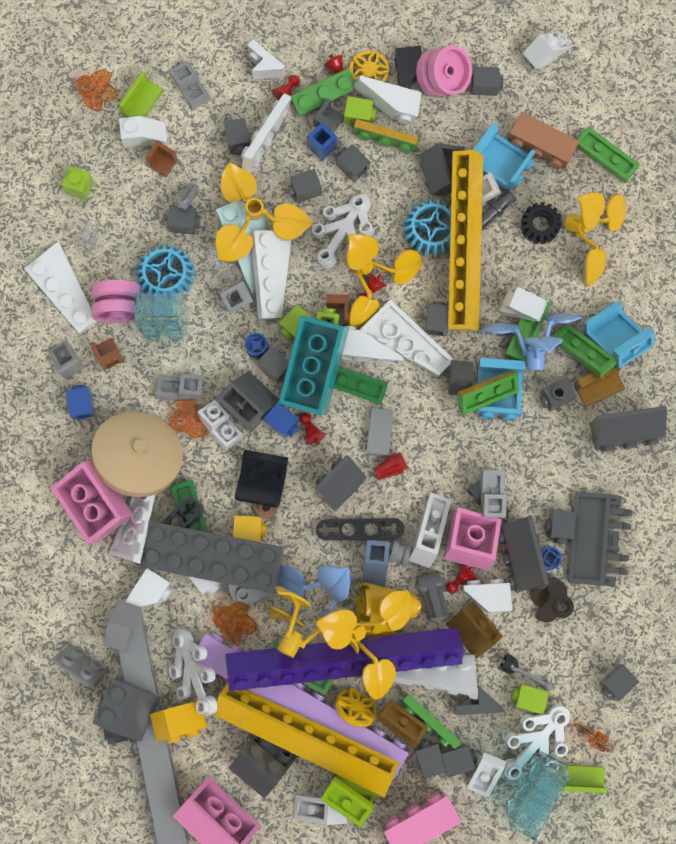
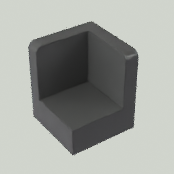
M327 99L313 117V126L317 127L322 122L334 133L344 120V115L331 107V100Z

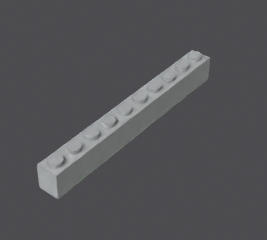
M140 611L127 652L114 649L117 659L120 658L122 666L118 669L119 677L126 682L159 696L142 611ZM160 700L157 704L154 713L162 711ZM150 720L142 741L133 739V746L135 752L139 751L141 761L137 762L139 774L144 775L145 779L142 790L144 798L149 799L150 808L147 809L149 822L154 824L155 832L152 833L153 844H189L187 830L172 817L182 806L170 745L167 744L166 740L156 741L152 721Z

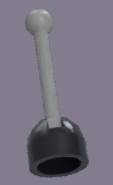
M509 653L505 655L503 659L505 663L500 664L499 670L508 674L519 672L542 685L546 691L552 690L553 685L551 682H544L519 668V662L514 656Z

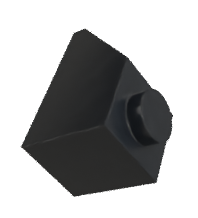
M421 45L395 48L394 59L398 86L410 89L417 81V62L423 54Z

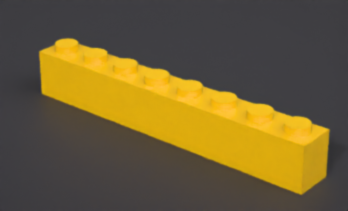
M475 150L453 151L448 329L458 332L479 331L483 155Z
M227 683L218 697L217 711L213 715L385 798L400 762L247 689L229 691Z

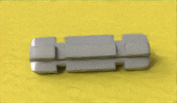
M188 184L177 199L178 204L176 206L179 209L181 207L184 210L188 208L199 193L197 190L199 188L198 185Z

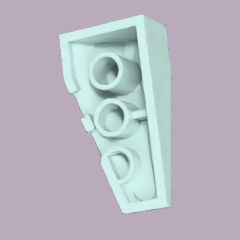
M235 201L216 209L221 226L233 224L241 230L247 217L245 214L246 203ZM262 215L258 220H250L244 233L250 235V232L254 230L267 231L265 216ZM251 249L247 256L237 260L251 293L254 294L256 290Z

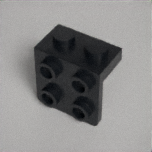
M244 450L241 472L235 491V500L275 508L279 507L289 458Z

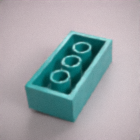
M301 315L279 404L318 415L327 414L349 327Z

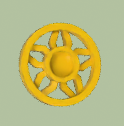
M378 51L360 52L354 56L350 63L349 69L355 82L360 77L357 76L359 73L362 74L361 76L374 78L375 80H377V76L385 75L381 80L382 82H386L388 79L389 64L386 58ZM376 57V60L372 62L371 59ZM379 59L383 62L384 65L378 64ZM355 64L359 69L353 74V66Z
M355 688L341 691L335 700V709L339 716L353 726H370L377 717L374 699L369 698ZM357 718H362V719H364V720H366V721H360V720H356V719H357Z

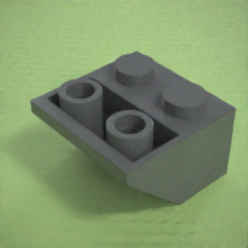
M250 371L231 382L216 397L218 404L248 433H251L263 421V418L275 404L279 402V399Z
M348 455L344 458L339 457L331 465V472L328 475L323 473L315 482V494L334 512L366 480L365 474Z
M254 735L228 768L265 799L298 756Z

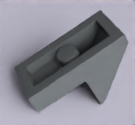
M477 685V704H473V699L459 700V705H454V715L502 713L503 707Z

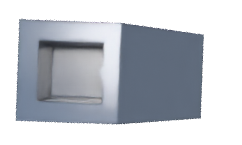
M367 540L362 583L367 582L385 587L390 542Z

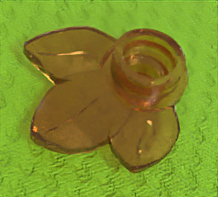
M98 70L91 76L84 75L78 79L76 83L77 91L83 96L84 103L88 108L94 111H101L103 102L112 101L118 97L116 89L109 84L112 77L111 72ZM84 85H91L89 89H84Z
M195 399L180 400L177 411L170 417L171 427L177 432H186L192 438L207 436L209 431L197 414L206 405H196ZM181 417L185 418L183 425L177 423V420Z
M234 602L229 607H219L213 615L214 624L221 629V634L225 641L238 647L241 643V634H250L257 631L255 621L247 615L249 606L242 602ZM225 614L228 620H224L222 615Z
M573 724L579 729L580 733L587 734L590 737L588 742L594 748L601 752L610 753L611 744L608 742L609 737L600 731L594 733L581 724Z

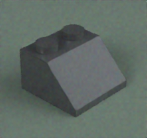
M437 143L419 154L421 168L424 171L427 187L431 195L445 196L452 194L453 151L465 150L464 147Z
M112 678L92 724L112 733L142 741L151 720L150 714L154 713L160 696L120 678Z

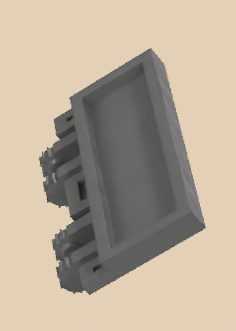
M575 492L574 512H576L574 540L571 541L569 583L615 587L616 577L606 576V574L628 575V570L625 568H607V560L629 561L628 555L607 553V550L618 551L619 531H609V529L631 530L632 525L629 523L610 522L611 515L632 516L633 510L611 508V505L621 506L622 496Z

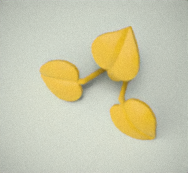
M232 163L226 166L221 178V193L229 203L241 200L246 203L245 214L247 217L241 230L238 226L229 224L223 226L218 231L215 244L219 260L232 262L240 260L249 254L253 246V238L244 232L250 220H258L262 215H265L270 221H274L273 231L283 240L298 238L312 226V221L303 210L291 204L278 205L274 210L275 217H272L266 209H263L264 206L260 199H250L255 194L257 188L254 176L247 170L239 168Z
M596 192L583 194L577 197L581 208V216L569 214L565 219L564 226L566 231L577 233V238L583 239L593 247V249L589 250L586 257L585 286H590L599 279L605 270L607 257L603 249H599L597 244L583 234L594 229L597 223L608 222L607 227L609 231L618 230L626 215V202L623 195L615 194L612 196L606 207L607 217L600 218L605 209L604 196Z
M363 234L348 235L346 263L349 268L357 271L355 275L359 278L367 293V297L360 296L353 303L349 314V326L356 327V329L362 328L380 309L379 302L376 299H372V293L362 275L369 274L373 270V266L394 273L393 281L395 283L406 284L416 276L421 268L423 259L415 250L401 252L394 261V268H389L372 260L379 251V244L374 238Z
M276 585L275 589L278 595L281 594L284 598L293 601L295 605L293 616L271 605L268 608L270 619H281L290 622L288 631L282 638L277 650L288 657L294 658L299 647L304 649L306 644L321 631L317 628L304 641L301 640L303 635L293 629L295 624L301 627L304 624L296 618L300 605L306 608H310L311 605L300 595ZM352 638L349 645L352 646L358 654L359 647Z
M406 589L392 591L382 598L379 605V615L383 619L382 621H360L358 623L352 611L341 609L328 613L315 622L329 647L337 650L342 649L353 638L358 647L373 660V664H368L363 669L362 683L370 697L376 700L381 699L394 683L396 676L395 667L387 659H381L378 662V659L360 640L366 635L365 626H383L387 623L390 630L396 631L406 625L412 612L411 595Z

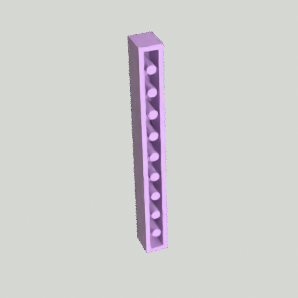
M214 632L211 636L205 634L199 646L206 648L207 658L197 662L207 668H212L215 673L227 679L225 654L244 652V650L232 644L231 648L223 644L225 639ZM301 683L247 689L400 762L394 778L409 754L404 750L406 745L396 739L393 742L388 741L384 738L386 733L373 727L371 731L366 727H356L347 723L337 713L335 703L332 706L325 704L323 696L314 691L311 695L303 691L305 686Z

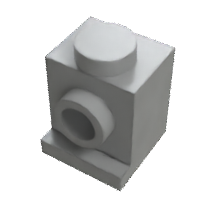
M244 280L220 292L221 297L218 298L223 310L228 309L229 313L254 301ZM233 293H237L239 295L238 301H233L231 299V295Z

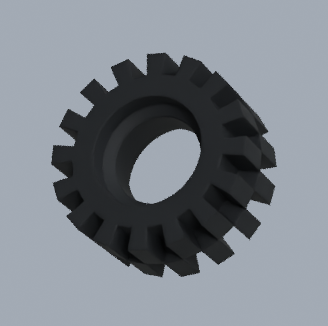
M541 202L540 205L534 203L532 207L529 206L524 212L520 227L523 230L524 237H528V241L533 240L534 244H538V242L545 244L547 241L548 243L557 236L562 220H560L561 214L556 213L558 209L556 207L554 209L551 208L552 204L548 203L545 206V202ZM539 216L544 217L549 222V228L539 231L533 226V220Z

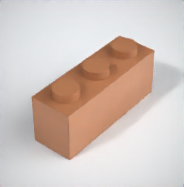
M521 112L507 140L512 145L520 149L523 148L529 153L533 149L536 151L533 158H542L548 161L551 167L564 170L579 144V140L524 112Z

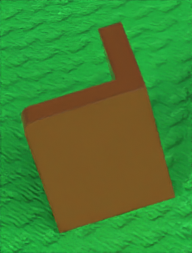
M159 141L155 142L145 157L148 167L164 177H167L178 161L176 152Z
M327 294V308L336 309L335 313L340 314L339 325L349 326V295Z
M113 338L98 345L94 341L89 343L104 371L124 361Z

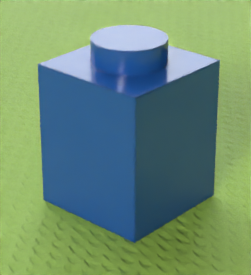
M322 122L306 136L307 147L321 161L337 147V136Z
M75 385L71 387V390H66L69 415L73 420L96 416L92 391L88 386Z
M279 402L263 418L264 422L284 439L288 435L292 437L299 429L297 425L299 419L279 404Z

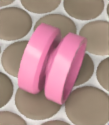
M457 46L427 50L417 62V81L421 89L427 95L433 97L460 94L468 87L471 81V61L467 53Z
M106 280L91 286V298L96 301L91 306L93 320L104 323H127L141 318V305L137 303L141 299V286L139 284L126 280Z

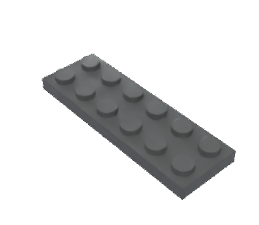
M149 521L140 567L276 593L275 586L278 583L284 547Z

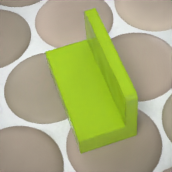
M142 71L119 104L122 115L125 117H146L163 93V88L149 81L147 74Z
M556 765V789L560 791L607 793V788L604 787V767Z

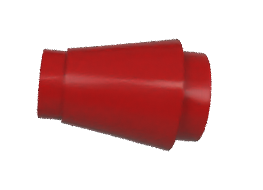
M401 452L396 455L393 453L377 465V467L373 468L378 480L404 473L408 466Z

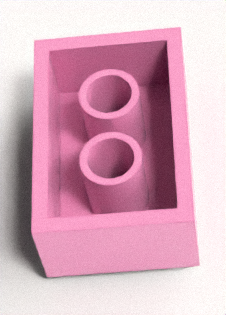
M91 460L83 461L51 487L87 544L103 540L134 516L121 495L101 481L93 468Z
M210 777L200 785L172 816L200 844H247L260 828V825Z
M435 791L426 797L427 802L420 806L418 803H414L405 809L406 814L399 818L395 814L384 821L385 826L382 829L389 843L425 844L460 824L461 820L448 796L444 792L440 794L438 791Z

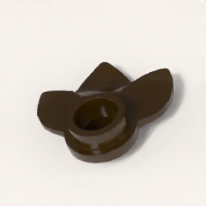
M555 577L549 578L547 589L539 588L530 592L533 603L539 607L535 618L542 622H552L557 617L567 618L573 613L574 604L567 596V587ZM560 602H563L566 605L565 611H560L558 609V604Z

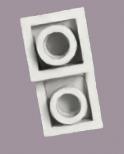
M215 400L197 412L210 434L225 451L243 439V434L229 420V414Z

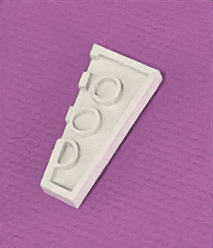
M284 93L280 100L274 102L271 114L264 117L261 124L262 128L260 131H255L251 139V145L249 147L246 146L241 154L243 159L242 169L251 173L253 166L258 167L264 148L268 149L274 136L273 132L277 133L290 109L291 96Z
M254 230L250 232V236L253 238L252 259L258 320L280 319L283 313L291 240L279 238L274 231Z
M59 241L24 268L80 335L97 322L92 318L89 302Z
M391 299L360 329L402 355L405 359L437 377L450 366L451 360H454Z
M155 495L146 497L130 496L127 506L134 516L119 526L109 552L110 555L138 564L141 563Z
M463 655L462 664L396 672L394 680L396 683L410 686L418 684L425 686V689L434 691V688L446 690L448 694L458 696V693L469 695L471 699H478L475 655Z

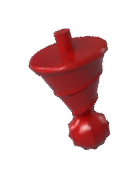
M333 54L329 55L330 60L324 66L334 74L344 70L343 55L335 57Z
M291 75L287 84L272 89V94L276 97L275 101L280 100L284 93L289 96L291 95L293 86L296 87L300 84V79L297 75Z
M369 273L367 286L372 294L386 287L381 281L383 275L379 274L378 277H375ZM366 291L364 293L359 294L358 297H367Z
M304 412L300 415L299 420L305 424V444L312 445L315 443L319 445L320 440L326 434L310 422L312 419L311 415Z
M462 564L455 581L447 583V592L450 594L456 593L458 585L478 579L473 572L476 567L471 566L469 568L467 565Z

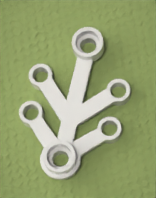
M355 195L351 198L349 204L337 208L333 206L325 207L323 215L328 221H333L337 216L349 214L345 219L327 225L317 223L312 227V233L316 238H323L326 234L337 231L327 249L321 250L317 256L322 268L329 269L336 264L334 253L346 234H356L354 222L358 216L361 222L359 226L361 234L367 236L373 234L374 229L367 216L371 202L366 195ZM328 211H333L331 215H327ZM370 227L368 231H363L364 228ZM317 229H322L321 232L316 233Z
M184 629L176 630L172 638V644L176 648L174 665L169 667L168 674L173 680L183 676L182 687H178L176 690L177 699L179 701L190 699L192 681L198 697L196 702L197 712L203 716L215 714L217 711V701L211 695L206 696L201 681L203 683L213 682L215 680V672L212 668H207L197 662L207 658V650L204 646H198L193 642L192 634ZM183 659H184V662H185L184 674H183V669H182Z
M554 705L548 710L547 714L534 716L526 714L522 716L520 724L526 731L531 732L518 734L510 732L506 735L505 743L511 749L518 748L521 743L530 742L516 759L505 760L506 764L502 773L507 779L516 780L520 778L522 767L538 748L539 761L537 762V769L543 775H548L552 772L553 765L549 761L548 737L553 731L555 743L552 745L553 752L558 757H563L568 753V747L564 743V726L570 720V712L566 707ZM528 720H531L529 725H525ZM545 724L541 730L532 731L536 725ZM516 738L515 742L510 743L511 739ZM560 746H563L562 750L557 751ZM548 764V767L543 770V765Z

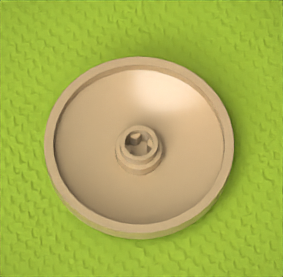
M125 412L109 418L97 430L91 446V462L101 481L112 490L132 497L151 496L168 488L176 479L183 461L182 445L175 431L160 418L143 412Z

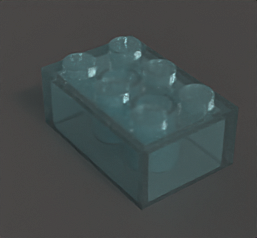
M135 293V322L143 336H147L149 340H159L160 336H169L171 340H181L183 336H188V309L182 293Z
M542 751L538 757L534 756L529 765L530 773L527 777L523 776L518 785L520 791L517 797H512L506 808L509 811L507 814L509 827L534 841L539 836L570 779L567 765Z

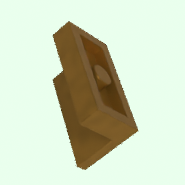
M614 366L601 378L592 372L574 382V386L585 407L625 389L618 375L621 368L618 369Z
M474 601L469 603L446 623L449 628H458L462 644L472 655H475V659L488 651L503 637Z
M391 699L380 711L377 718L379 722L414 748L419 744L429 728Z

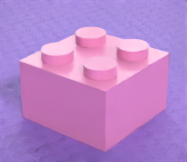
M457 507L451 518L444 559L488 571L496 559L502 519L482 517L481 513Z

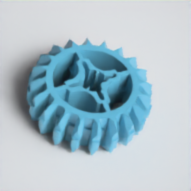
M431 198L428 199V204L421 200L419 203L420 207L414 204L412 206L413 211L407 212L406 216L408 218L404 219L403 222L406 225L403 228V233L407 234L405 240L411 241L410 248H414L417 245L416 252L420 253L422 249L425 250V257L429 255V251H432L434 258L437 257L438 251L442 255H445L446 249L450 251L451 209H448V202L440 205V199H437L436 204L433 203ZM432 213V216L428 219L417 220L424 214ZM439 215L447 220L450 227L439 220ZM433 220H435V224H434V225H435L436 227H435V229L433 230L432 235H430V232H431L430 226L432 225ZM415 228L419 229V231L423 232L426 235V240L422 239L417 234ZM448 235L442 241L433 242V239L437 236Z
M165 243L163 244V249H159L158 245H155L154 252L147 249L148 256L141 255L140 258L143 262L136 264L137 268L140 269L135 271V275L140 277L136 281L137 284L142 285L141 291L147 292L148 298L154 296L156 302H159L161 296L164 303L168 302V297L170 296L173 301H176V294L183 298L184 293L182 290L184 289L189 292L191 289L188 284H194L192 276L195 275V270L192 269L194 267L193 261H189L190 255H184L182 248L176 251L174 244L170 249H168ZM164 258L162 263L153 264L157 260ZM173 260L178 261L182 265L183 274L173 269ZM168 269L169 275L162 276L161 272ZM148 272L158 277L157 287L148 281ZM172 281L177 282L174 286L166 288L168 283Z

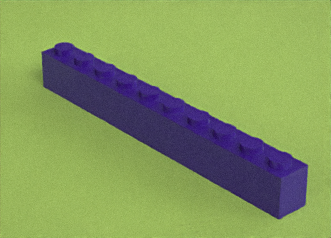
M457 627L368 637L360 640L378 659V662L381 659L390 660L396 672L462 664L464 648ZM326 642L306 644L304 649L299 647L294 658L286 656L278 651L277 648L225 654L229 691L361 677L364 667L368 664H373V660L360 648L357 654L349 644L337 650L329 647Z

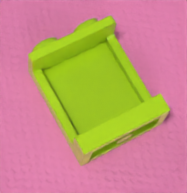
M334 773L320 799L361 828L375 807L373 802L378 794Z

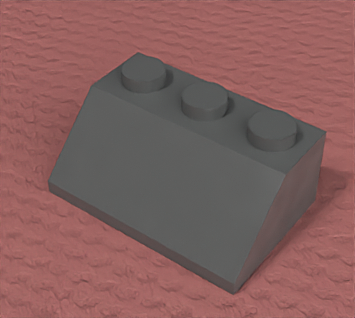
M661 406L598 415L590 423L594 448L601 449L602 452L614 451L616 446L631 449L637 447V443L645 442L646 446L659 444V440L666 437L667 407Z
M532 516L502 524L500 527L499 543L504 544L506 553H502L503 561L506 567L509 566L511 575L508 576L510 588H515V592L519 593L549 585Z

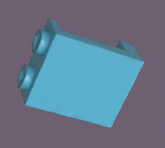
M492 123L473 150L483 155V176L492 173L497 185L504 190L510 191L513 186L518 187L523 180V171H529L535 160L532 158L536 151L532 149L527 154L520 148L512 145L497 134L500 127Z
M620 301L608 305L602 312L590 317L584 323L585 337L616 358V367L618 369L654 346L655 332L649 327L642 330L622 311V303Z
M491 358L479 359L477 384L514 370L518 373V393L477 409L475 414L480 415L482 419H493L494 416H503V420L515 421L516 417L520 418L522 415V376L525 370V361Z

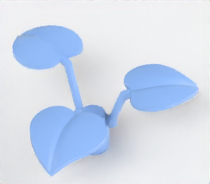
M565 313L546 316L544 320L549 322L545 336L540 338L529 337L522 339L517 324L504 322L487 325L481 328L478 334L482 332L498 334L515 333L521 345L523 356H526L527 369L541 370L545 368L544 355H546V352L551 353L557 345L563 342L562 338L549 336L552 325L581 321L582 316ZM524 343L530 344V346H528V350L526 349Z
M281 565L278 583L281 587L301 597L304 596V590H310L320 585L325 589L326 593H329L333 602L328 609L329 612L323 611L320 614V618L333 612L337 602H342L348 597L349 588L352 584L349 567L322 566L317 572L318 582L304 585V576L297 569Z

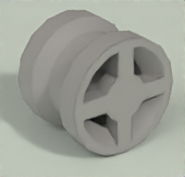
M394 540L388 562H399L401 566L406 567L412 545H402L399 541Z

